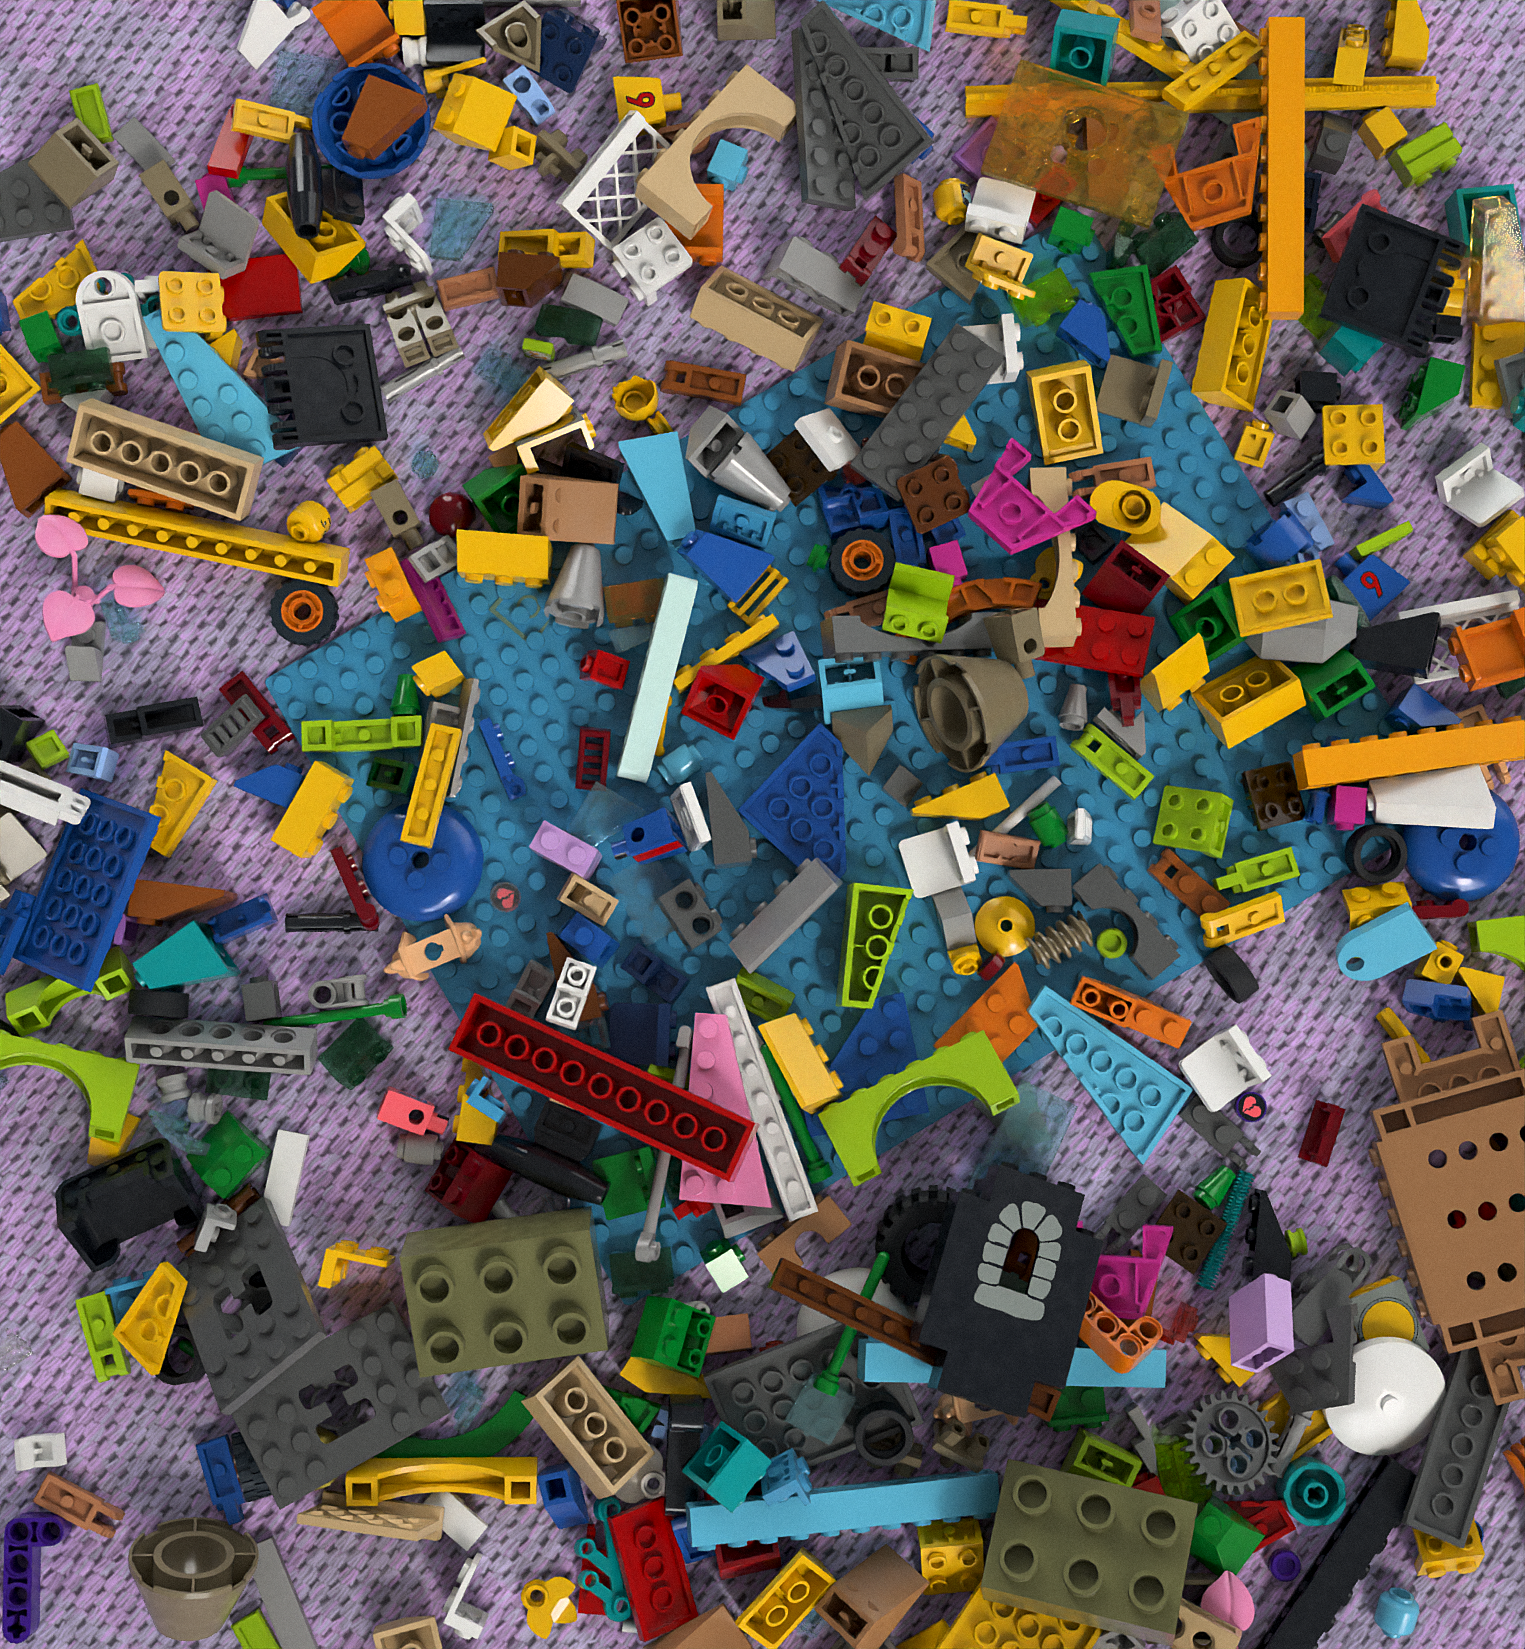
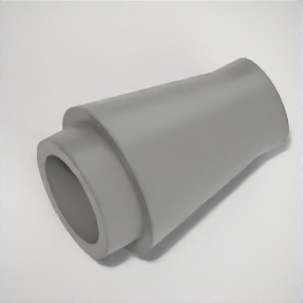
M1080 684L1069 685L1068 693L1058 715L1060 727L1072 731L1083 730L1084 724L1088 722L1086 686Z

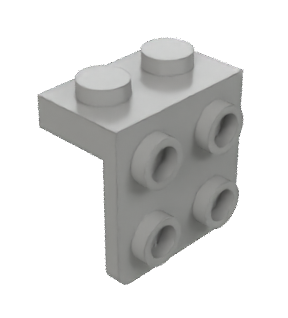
M212 191L208 195L199 230L181 236L177 248L186 253L192 260L206 267L211 273H219L221 279H226L245 271L259 226L258 219L219 191Z

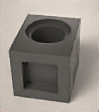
M258 976L250 978V984L241 985L246 1021L254 1022L282 1017L277 981H269L268 976Z

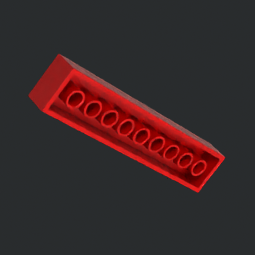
M474 993L448 1048L449 1051L728 1182L735 1181L760 1124L477 993Z

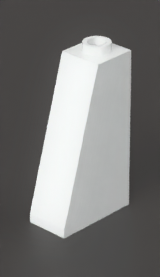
M1479 763L1369 780L1366 799V811L1372 812L1375 823L1476 829L1494 828L1496 806Z

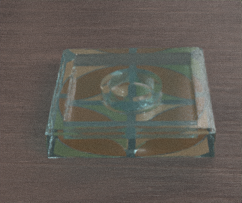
M280 51L269 106L292 111L299 115L312 116L317 96L320 91L323 92L329 83L333 81L332 77L338 72V60Z

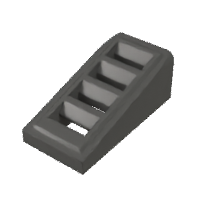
M244 694L201 734V738L217 757H223L231 754L265 716L250 697ZM241 709H242V710L245 712V714L249 717V719H250L249 722H248L247 719L243 716V714L240 712Z

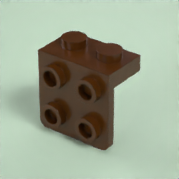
M937 454L930 459L929 464L896 480L897 489L913 527L919 534H924L968 513L971 507L968 491L961 484L958 477V467L950 455Z

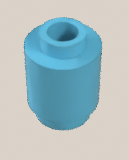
M684 743L662 758V763L657 768L671 786L676 782L678 784L701 769L702 767L699 762L703 758L694 745L688 748Z

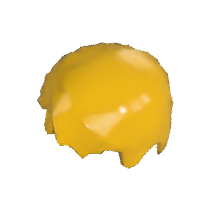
M634 375L630 380L619 382L616 387L612 388V398L616 402L614 408L620 416L627 420L644 421L657 410L659 401L656 384L652 380H645Z

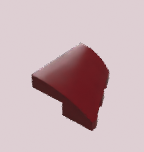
M1177 265L1150 281L1161 344L1181 335L1206 319L1205 314L1191 294L1192 288Z

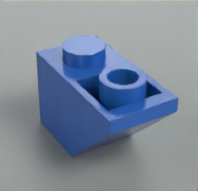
M569 1462L545 1467L537 1476L544 1508L557 1527L563 1529L589 1523L590 1519L579 1474Z

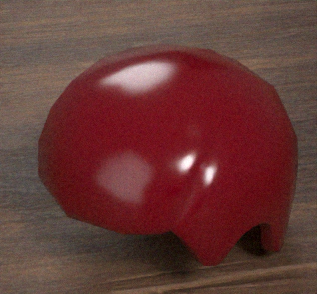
M447 492L437 496L428 511L430 526L439 535H449L450 538L456 537L457 529L468 530L473 521L476 520L474 503L466 495L457 492Z

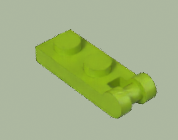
M1088 723L1083 729L1084 733L1078 740L1074 739L1069 747L1132 800H1135L1155 776L1097 727ZM1092 741H1096L1100 745L1095 753L1088 748Z
M105 1291L76 1299V1307L98 1382L109 1381L111 1376L117 1374L120 1376L131 1374V1365L126 1356L124 1346L112 1334L118 1324H116L110 1295H105ZM113 1354L115 1362L107 1365L104 1356Z

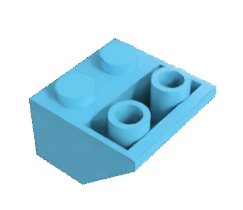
M863 657L853 658L854 661L848 663H835V658L817 661V674L825 725L832 724V712L884 705L879 661L863 662Z

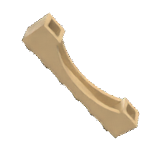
M1066 467L1030 468L1027 477V490L1053 513H1056L1068 503V496L1072 495V479L1067 478ZM1069 530L1051 538L1056 562L1055 585L1053 594L1046 607L1038 608L1044 647H1073L1077 636H1081L1082 632L1081 618H1076L1075 608H1079L1080 604L1079 589L1074 590V580H1077L1078 565L1077 561H1072V552H1075L1076 536L1075 533H1070Z

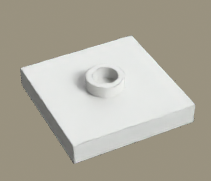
M830 408L800 417L794 423L796 429L830 472L851 464L861 451V448Z
M691 782L680 785L671 795L670 800L688 849L693 852L704 847L712 838Z

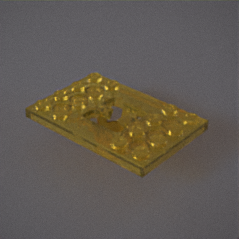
M1020 59L985 156L981 174L1149 229L1190 113ZM1071 112L1070 114H1068L1067 118L1064 121L1066 114ZM1083 117L1092 118L1100 122L1105 128L1107 136L1103 143L1095 141L1092 150L1088 151L1075 148L1078 136L1069 133L1070 124ZM1110 125L1116 126L1119 129L1116 139L1112 142H1109ZM1056 146H1063L1064 150L1068 153L1065 165L1054 162L1051 159L1053 149ZM1100 158L1106 161L1107 165L1102 175L1086 172L1090 160Z

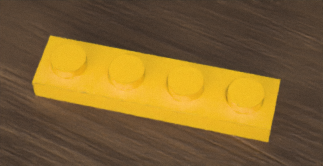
M1244 30L1163 88L1162 98L1182 113H1185L1262 57L1263 46H1259L1258 39Z
M773 613L768 617L762 614L749 623L751 628L741 634L739 631L731 634L724 640L726 645L717 651L713 647L699 657L701 662L692 668L688 664L675 673L676 678L673 681V686L679 695L692 687L701 666L725 665L741 654L740 652L747 650L777 630L779 622Z
M431 723L400 837L402 842L432 849L462 736L461 729Z

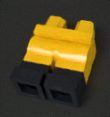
M1441 267V272L1452 276L1455 282L1453 287L1448 288L1450 295L1443 313H1437L1441 318L1439 324L1430 325L1418 321L1417 318L1414 324L1434 332L1432 342L1454 345L1462 338L1463 333L1461 314L1466 280L1460 279V269L1451 271Z

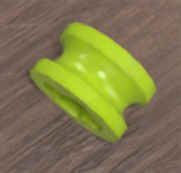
M1296 1228L1295 1232L1285 1230L1284 1237L1292 1258L1296 1257L1297 1253H1301L1303 1256L1307 1255V1241L1302 1228Z

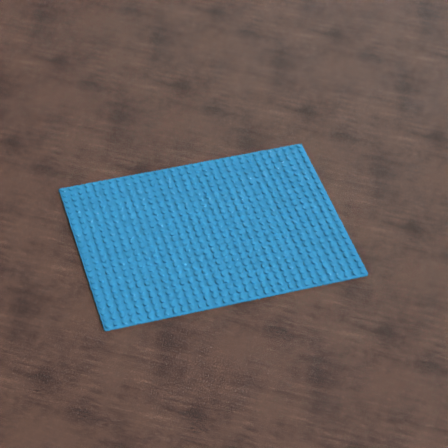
M1053 225L1025 240L1022 244L1015 246L1033 254L1022 283L1036 292L1034 298L1025 295L1024 300L1007 294L1005 290L1000 288L994 290L980 283L970 306L946 286L906 309V311L932 318L920 362L925 364L956 323L962 327L998 324L1001 314L1013 313L1014 323H1019L1020 341H1016L1017 352H1022L1023 370H1019L1015 382L987 384L964 414L977 439L973 452L970 453L942 443L938 453L950 455L954 459L959 470L958 477L960 482L965 486L970 496V506L976 498L970 486L993 472L999 457L1001 458L1008 441L1012 437L1032 454L1031 461L1013 475L1026 489L1030 468L1066 467V475L1069 478V473L1091 469L1095 465L1151 457L1157 486L1148 490L1156 495L1160 505L1166 502L1214 536L1235 557L1191 602L1212 588L1228 582L1230 578L1262 572L1241 546L1247 544L1246 540L1272 517L1241 467L1234 460L1233 454L1198 398L1191 393L1190 385L1165 345L1161 344L1162 352L1160 354L1130 357L1087 278L1089 273L1117 269L1095 233L1090 246H1083L1080 255L1075 253L1073 255L1064 254L1058 250V247L1047 244ZM1082 299L1085 302L1094 303L1101 310V314L1105 316L1110 356L1116 355L1153 367H1157L1161 359L1171 361L1173 365L1158 417L1151 428L1098 413L1103 447L1102 454L1044 465L1030 402L1026 371L1084 359L1091 365L1094 393L1097 401L1107 367L1106 365L1101 370L1055 335L1060 324L1077 302ZM866 333L852 341L863 344ZM836 350L741 404V406L727 412L744 432L747 431L752 435L765 455L796 429L794 423L800 417L830 408L861 449L885 419L849 412L824 404ZM689 435L680 439L679 443L695 529L723 537L717 532L709 530L719 494L754 506L757 505L718 485L708 477H703L685 458ZM850 464L841 467L836 472L838 474L837 477L832 481L824 483L826 486L843 488V483L852 484L858 488H878L851 469ZM629 470L623 472L619 491L643 500ZM1093 478L1072 482V492L1079 488L1094 487ZM816 490L797 507L790 501L781 512L774 511L777 515L772 528V536L766 549L750 546L746 542L732 537H723L772 554L775 559L771 566L789 580V583L760 614L768 617L773 613L779 622V628L750 648L789 632H795L817 681L788 692L790 700L820 694L817 661L824 659L820 622L825 620L823 613L843 606L846 602L859 599L856 596L850 597L846 595L844 591H840L837 588L836 583H833L831 573H829V560L825 569L819 568L816 573L812 571L811 567L806 565L815 544L821 546L823 544L828 545L827 552L831 553L833 545H836L838 539L830 538ZM881 490L888 509L905 507L902 498L897 502ZM1072 495L1068 496V502L1073 498ZM1090 498L1083 499L1090 505ZM645 502L643 507L633 515L617 513L614 544L593 543L601 555L604 622L599 627H596V623H589L588 629L571 628L556 623V617L550 613L549 617L545 616L544 606L556 581L552 576L550 585L543 584V588H540L543 592L539 593L537 588L526 587L525 583L518 582L515 587L513 585H497L495 580L484 579L481 584L465 582V578L460 577L457 569L441 577L440 580L466 631V634L461 638L438 643L423 610L397 623L388 611L385 613L381 612L271 675L265 681L266 687L302 747L301 721L391 719L392 711L390 710V705L397 684V676L400 674L415 676L416 673L412 669L413 665L444 650L466 679H479L480 698L478 703L474 705L472 717H474V727L472 732L468 734L466 746H468V757L466 762L462 764L460 773L462 776V786L460 791L456 793L455 798H445L444 805L461 813L472 824L482 844L484 861L479 886L472 898L460 910L449 916L453 922H471L482 931L481 944L467 960V963L461 964L459 957L430 970L460 1022L474 993L505 1006L531 959L554 971L546 933L553 932L556 934L573 913L574 909L557 900L571 873L535 854L529 848L545 820L598 849L603 857L589 883L616 898L619 902L604 927L586 916L584 917L618 942L620 946L603 969H601L561 939L577 961L597 967L593 981L599 987L600 992L604 991L607 995L609 1010L604 1011L605 1018L578 1023L576 1030L546 1021V1016L557 988L555 979L534 1020L605 1053H608L610 1007L613 1003L670 1004L620 968L637 943L690 980L687 987L674 1005H672V1011H677L676 1029H671L670 1041L677 1042L680 1027L686 1025L694 1030L695 1013L715 1014L706 988L736 978L743 967L728 945L734 939L730 934L742 922L748 926L756 918L752 912L764 901L769 905L777 897L773 892L782 882L787 880L791 883L798 876L795 872L797 867L739 813L738 815L749 831V838L755 837L757 858L751 859V866L715 870L712 840L699 850L691 852L688 849L685 853L640 865L632 856L616 860L611 849V843L625 838L622 830L623 825L664 807L678 821L670 797L680 785L691 782L712 838L705 773L712 772L737 811L819 723L833 734L832 724H824L823 709L813 712L796 713L777 711L764 707L763 697L779 694V691L784 689L778 686L776 681L769 680L763 676L760 669L752 664H745L741 654H739L725 665L739 664L764 677L765 680L734 740L681 714L691 687L679 695L672 685L670 696L673 703L668 708L663 742L665 754L661 757L654 755L647 783L616 776L667 574L672 573L698 580L697 591L676 672L688 664L692 668L701 662L699 657L709 649L714 647L717 651L726 645L724 640L736 631L742 634L751 628L727 607L730 601L726 600L677 552L678 550H675L674 547H667ZM968 513L958 517L966 532V536L958 540L968 572L966 579L962 583L981 578L985 580L1003 577L1030 580L1031 576L1035 573V560L1039 554L1045 549L1053 547L1050 538L1010 555L968 517ZM1095 519V523L1115 541V547L1094 566L1077 548L1075 552H1072V558L1081 561L1084 565L1082 575L1074 583V586L1079 589L1080 595L1121 540L1125 542L1131 533L1107 527ZM888 520V526L874 529L873 532L881 533L886 540L888 539L893 549ZM929 531L922 534L925 554H927L929 548L936 546ZM550 541L553 547L552 574L558 577L571 546L578 544V542ZM926 556V561H927V563H926L925 567H926V569L931 570V569H930V566H929V562H928L927 556ZM1295 556L1291 557V565L1297 564ZM859 558L854 562L856 567L860 569H866L870 566L869 561L864 558ZM768 572L763 575L736 607L739 609L770 575ZM775 579L745 612L748 617L779 583L778 580ZM1046 580L1039 581V583H1042L1043 589L1049 588V583ZM889 585L884 588V591L889 589ZM1165 585L1162 586L1141 614L1143 616L1155 617V625L1143 678L1184 645L1169 617L1186 605ZM525 595H532L537 598L540 611L538 615L533 618H530V615H533L537 611V603L534 599L526 598L522 600L520 606L517 607L518 600ZM1083 595L1080 596L1079 605L1099 608ZM499 597L504 600L495 610L526 635V641L489 611L490 607ZM990 609L975 613L1001 612L1007 609ZM549 620V622L547 623V625H546L545 629L543 630L542 634L539 633L538 631H539V630L545 625V623ZM958 620L947 625L945 634L959 625ZM882 625L872 627L877 631L895 636L896 634L882 630ZM1244 641L1208 663L1210 672L1203 677L1206 681L1205 684L1255 657L1256 654ZM1350 643L1346 644V645L1343 647V648H1345L1348 652H1349V649H1350ZM599 649L629 660L630 664L622 690H616L594 681L579 679L581 673L579 664L583 655L589 650ZM991 652L992 656L988 658L997 659L995 652ZM964 654V656L973 657V654ZM882 657L879 663L883 686L884 705L891 704L893 732L870 776L842 748L847 872L840 878L843 884L754 972L795 993L796 996L785 1016L796 1013L801 1019L805 1017L808 1019L815 1032L810 1036L816 1046L818 1044L823 1046L829 1057V1060L825 1062L827 1067H829L866 1010L835 1006L847 885L862 883L911 889L898 847L900 841L944 828L946 824L958 821L960 828H966L970 841L966 848L970 852L977 845L980 829L993 831L1054 775L1061 782V785L1041 803L1048 801L1051 807L1054 806L1066 826L1068 815L1077 808H1084L1092 818V841L1089 845H1070L1066 840L1055 848H1051L1050 845L1043 847L1040 842L1034 869H1071V884L1073 885L1099 863L1103 867L1108 865L1118 876L1116 882L1123 890L1128 888L1138 899L1136 905L1143 913L1148 911L1158 922L1156 928L1163 936L1168 934L1177 943L1179 948L1176 951L1181 956L1154 980L1148 981L1128 958L1133 947V931L1129 922L1120 913L1106 908L1088 912L1073 894L1072 905L1064 907L1063 913H1046V908H1038L1007 879V871L1026 869L977 861L979 873L975 874L976 880L961 886L972 912L973 923H975L979 909L987 901L1000 896H1009L1027 905L1034 917L1035 933L1039 931L1044 936L1046 927L1051 926L1056 931L1055 925L1057 921L1061 920L1067 925L1066 917L1073 915L1077 919V911L1079 910L1092 932L1093 946L1090 947L1084 941L1081 942L1083 951L1080 953L1074 947H1071L1072 957L1068 958L1063 952L1060 953L1061 963L1059 964L1050 958V969L1048 970L1042 964L1037 965L1026 948L1019 954L1005 957V963L1001 969L988 981L983 980L977 974V971L971 975H960L954 972L949 961L931 895L916 898L912 894L904 913L905 917L902 925L898 930L892 954L889 956L886 964L885 973L876 998L901 992L904 993L918 1060L923 1061L933 1056L932 1054L937 1050L932 1045L1013 962L1019 965L1031 1002L1043 985L1070 1002L1082 975L1144 997L1201 963L1206 956L1218 948H1207L1204 946L1203 935L1205 934V929L1201 927L1200 918L1146 872L1151 864H1156L1160 860V854L1165 848L1173 851L1181 861L1214 888L1212 880L1226 876V867H1230L1234 863L1292 847L1300 876L1244 893L1233 894L1231 887L1217 891L1231 903L1227 909L1276 891L1282 897L1283 911L1286 912L1351 872L1345 861V847L1348 838L1355 830L1364 825L1378 824L1395 830L1403 837L1405 824L1375 823L1371 811H1365V824L1355 827L1354 831L1336 830V825L1327 824L1328 802L1322 825H1316V821H1314V824L1300 820L1257 831V827L1252 825L1251 811H1254V809H1248L1247 807L1252 805L1251 799L1245 800V797L1250 795L1245 794L1243 785L1240 783L1242 779L1241 773L1244 771L1291 761L1295 774L1292 755L1301 751V746L1306 744L1320 743V746L1324 747L1326 738L1331 735L1342 739H1349L1350 744L1360 742L1359 738L1370 735H1378L1379 740L1388 739V734L1397 732L1383 719L1390 706L1376 686L1318 723L1315 722L1306 706L1228 749L1213 734L1193 700L1189 689L1180 695L1183 701L1170 712L1164 708L1159 713L1141 693V709H1135L1134 713L1136 717L1142 710L1144 711L1146 753L1136 761L1155 777L1139 796L1132 800L1084 758L1071 750L1069 745L1074 739L1078 740L1082 736L1083 730H1067L1059 725L1058 715L1068 693L1069 685H1084L1087 687L1088 720L1084 727L1088 723L1093 724L1128 753L1092 721L1104 707L1108 711L1112 709L1107 672L1032 659L1036 675L1022 679L1028 694V713L1026 718L1005 742L1056 736L1060 766L1002 775L996 774L1010 807L983 820L971 821L917 817L910 814V810L915 808V801L929 795L932 800L943 795L941 790L958 783L960 788L971 783L969 778L986 771L987 776L991 775V768L977 769L966 773L960 772L947 764L950 760L942 751L939 753L935 752L919 722L913 695V686L918 684L919 674H916L915 671L922 660H919L918 657L915 666L902 661H891L890 657ZM1281 661L1288 669L1300 663ZM463 682L438 701L432 694L427 697L416 684L420 712L417 715L422 716V735L429 702L435 701L458 707ZM490 717L492 724H499L504 736V740L500 741L504 752L510 751L516 766L511 771L515 776L523 779L526 789L525 796L509 801L480 732L479 723L481 720ZM582 726L611 729L606 791L575 789L580 728ZM586 737V742L603 744L604 739ZM1092 741L1088 746L1094 753L1100 747L1096 741ZM684 743L688 748L694 745L703 758L699 762L702 768L678 784L676 782L670 786L657 768L662 763L661 759ZM420 747L366 752H305L312 765L314 761H323L354 779L351 786L353 788L352 794L345 803H341L338 811L362 852L366 839L377 821L393 808L409 803L411 798L366 785L374 757L407 762L419 768L421 761L417 760ZM585 749V755L602 756L603 751ZM584 762V767L601 768L602 763ZM899 764L904 766L923 783L906 808L881 791ZM583 774V779L600 781L601 775ZM1369 781L1343 784L1341 786L1367 788L1368 793ZM1166 785L1220 792L1234 800L1222 859L1209 857L1200 851L1160 846L1153 843L1164 787ZM1309 789L1299 790L1305 812L1310 797L1308 794ZM1028 815L1007 833L1038 839L1028 823L1030 820ZM1374 836L1368 839L1361 851L1362 865L1391 848L1389 841L1381 836ZM427 853L417 854L414 860L415 867L424 868L428 865L429 856ZM1170 866L1164 873L1171 878L1176 870ZM687 879H690L693 884L697 882L706 895V898L703 899L709 909L714 908L723 921L720 924L723 929L720 933L691 952H688L656 903L659 897ZM503 884L512 885L519 892V903L510 911L499 910L492 900L494 890ZM676 895L675 901L680 908L686 909L691 906V900L687 895ZM401 918L408 932L416 937V942L447 930L444 918L429 922L411 921ZM701 919L693 921L692 927L696 933H707L708 927L705 921ZM1008 920L1001 922V929L1005 932L1010 931L1011 923ZM1224 926L1218 927L1217 931L1223 930ZM1108 928H1116L1124 933L1127 939V948L1123 955L1118 958L1108 959L1098 953L1095 942L1101 931ZM977 940V946L983 963L991 953L986 951ZM1237 940L1232 941V942H1229V943H1227V944H1225V945L1229 946V945H1231L1232 943L1236 942ZM433 942L425 948V954L430 960H437L441 956V952L444 951L442 944L438 945ZM1080 1009L1088 1016L1096 1020L1098 1023H1101L1105 1020L1092 1013ZM746 1010L752 1027L761 1040L766 1043L758 1026L768 1021ZM1037 1027L1002 1064L1009 1077L1055 1049L1039 1027ZM676 1046L675 1060H669V1066L662 1067L676 1070L680 1048ZM690 1058L688 1073H690L691 1058ZM633 1065L646 1072L649 1068V1065ZM488 1069L529 1141L535 1142V1124L546 1100L550 1098ZM937 1085L924 1087L929 1112L881 1122L876 1137V1156H880L976 1097L964 1090L951 1086ZM794 1096V1099H795V1101H796V1103H797V1106H798V1108H799V1110H800V1113H801V1115H802V1117H803V1120H804V1122H805V1124H806L804 1111H803V1109H801L799 1103L797 1102V1100H796V1098H795V1096ZM779 1100L812 1194L815 1195L848 1175L828 1135L815 1136L811 1138L820 1158L823 1157L825 1162H829L833 1175L821 1182L811 1184L806 1173L809 1162L782 1100ZM560 1105L604 1125L592 1153L580 1162L592 1171H594L592 1166L593 1160L649 1145L586 1114ZM756 1132L767 1187L773 1189L783 1214L786 1211L759 1135ZM651 1145L657 1164L659 1149ZM673 1155L670 1157L663 1192L667 1205L660 1208L655 1232V1241L660 1242L661 1245L660 1255L656 1261L652 1260L650 1263L636 1260L635 1257L636 1245L641 1232H643L647 1210L607 1220L603 1205L600 1206L562 1196L569 1209L592 1206L600 1263L625 1305H632L703 1262L700 1251L704 1250L711 1241L724 1238L715 1209L697 1218L693 1212L680 1220L675 1216L673 1208L685 1200H679L682 1160ZM760 1227L730 1237L728 1240L730 1244H733Z

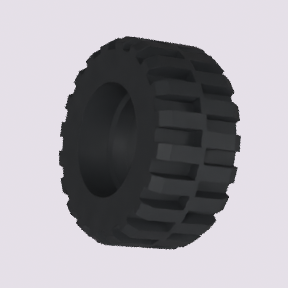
M929 1185V1190L921 1191L920 1187L911 1189L910 1195L905 1196L902 1194L896 1198L893 1206H888L884 1212L883 1219L879 1222L875 1242V1260L881 1251L887 1252L890 1256L881 1279L884 1284L889 1283V1291L895 1297L901 1294L904 1297V1303L911 1307L915 1302L919 1303L928 1271L917 1267L909 1260L905 1252L906 1238L912 1230L921 1225L929 1223L941 1224L950 1192H956V1189L947 1187L946 1191L938 1190V1185Z

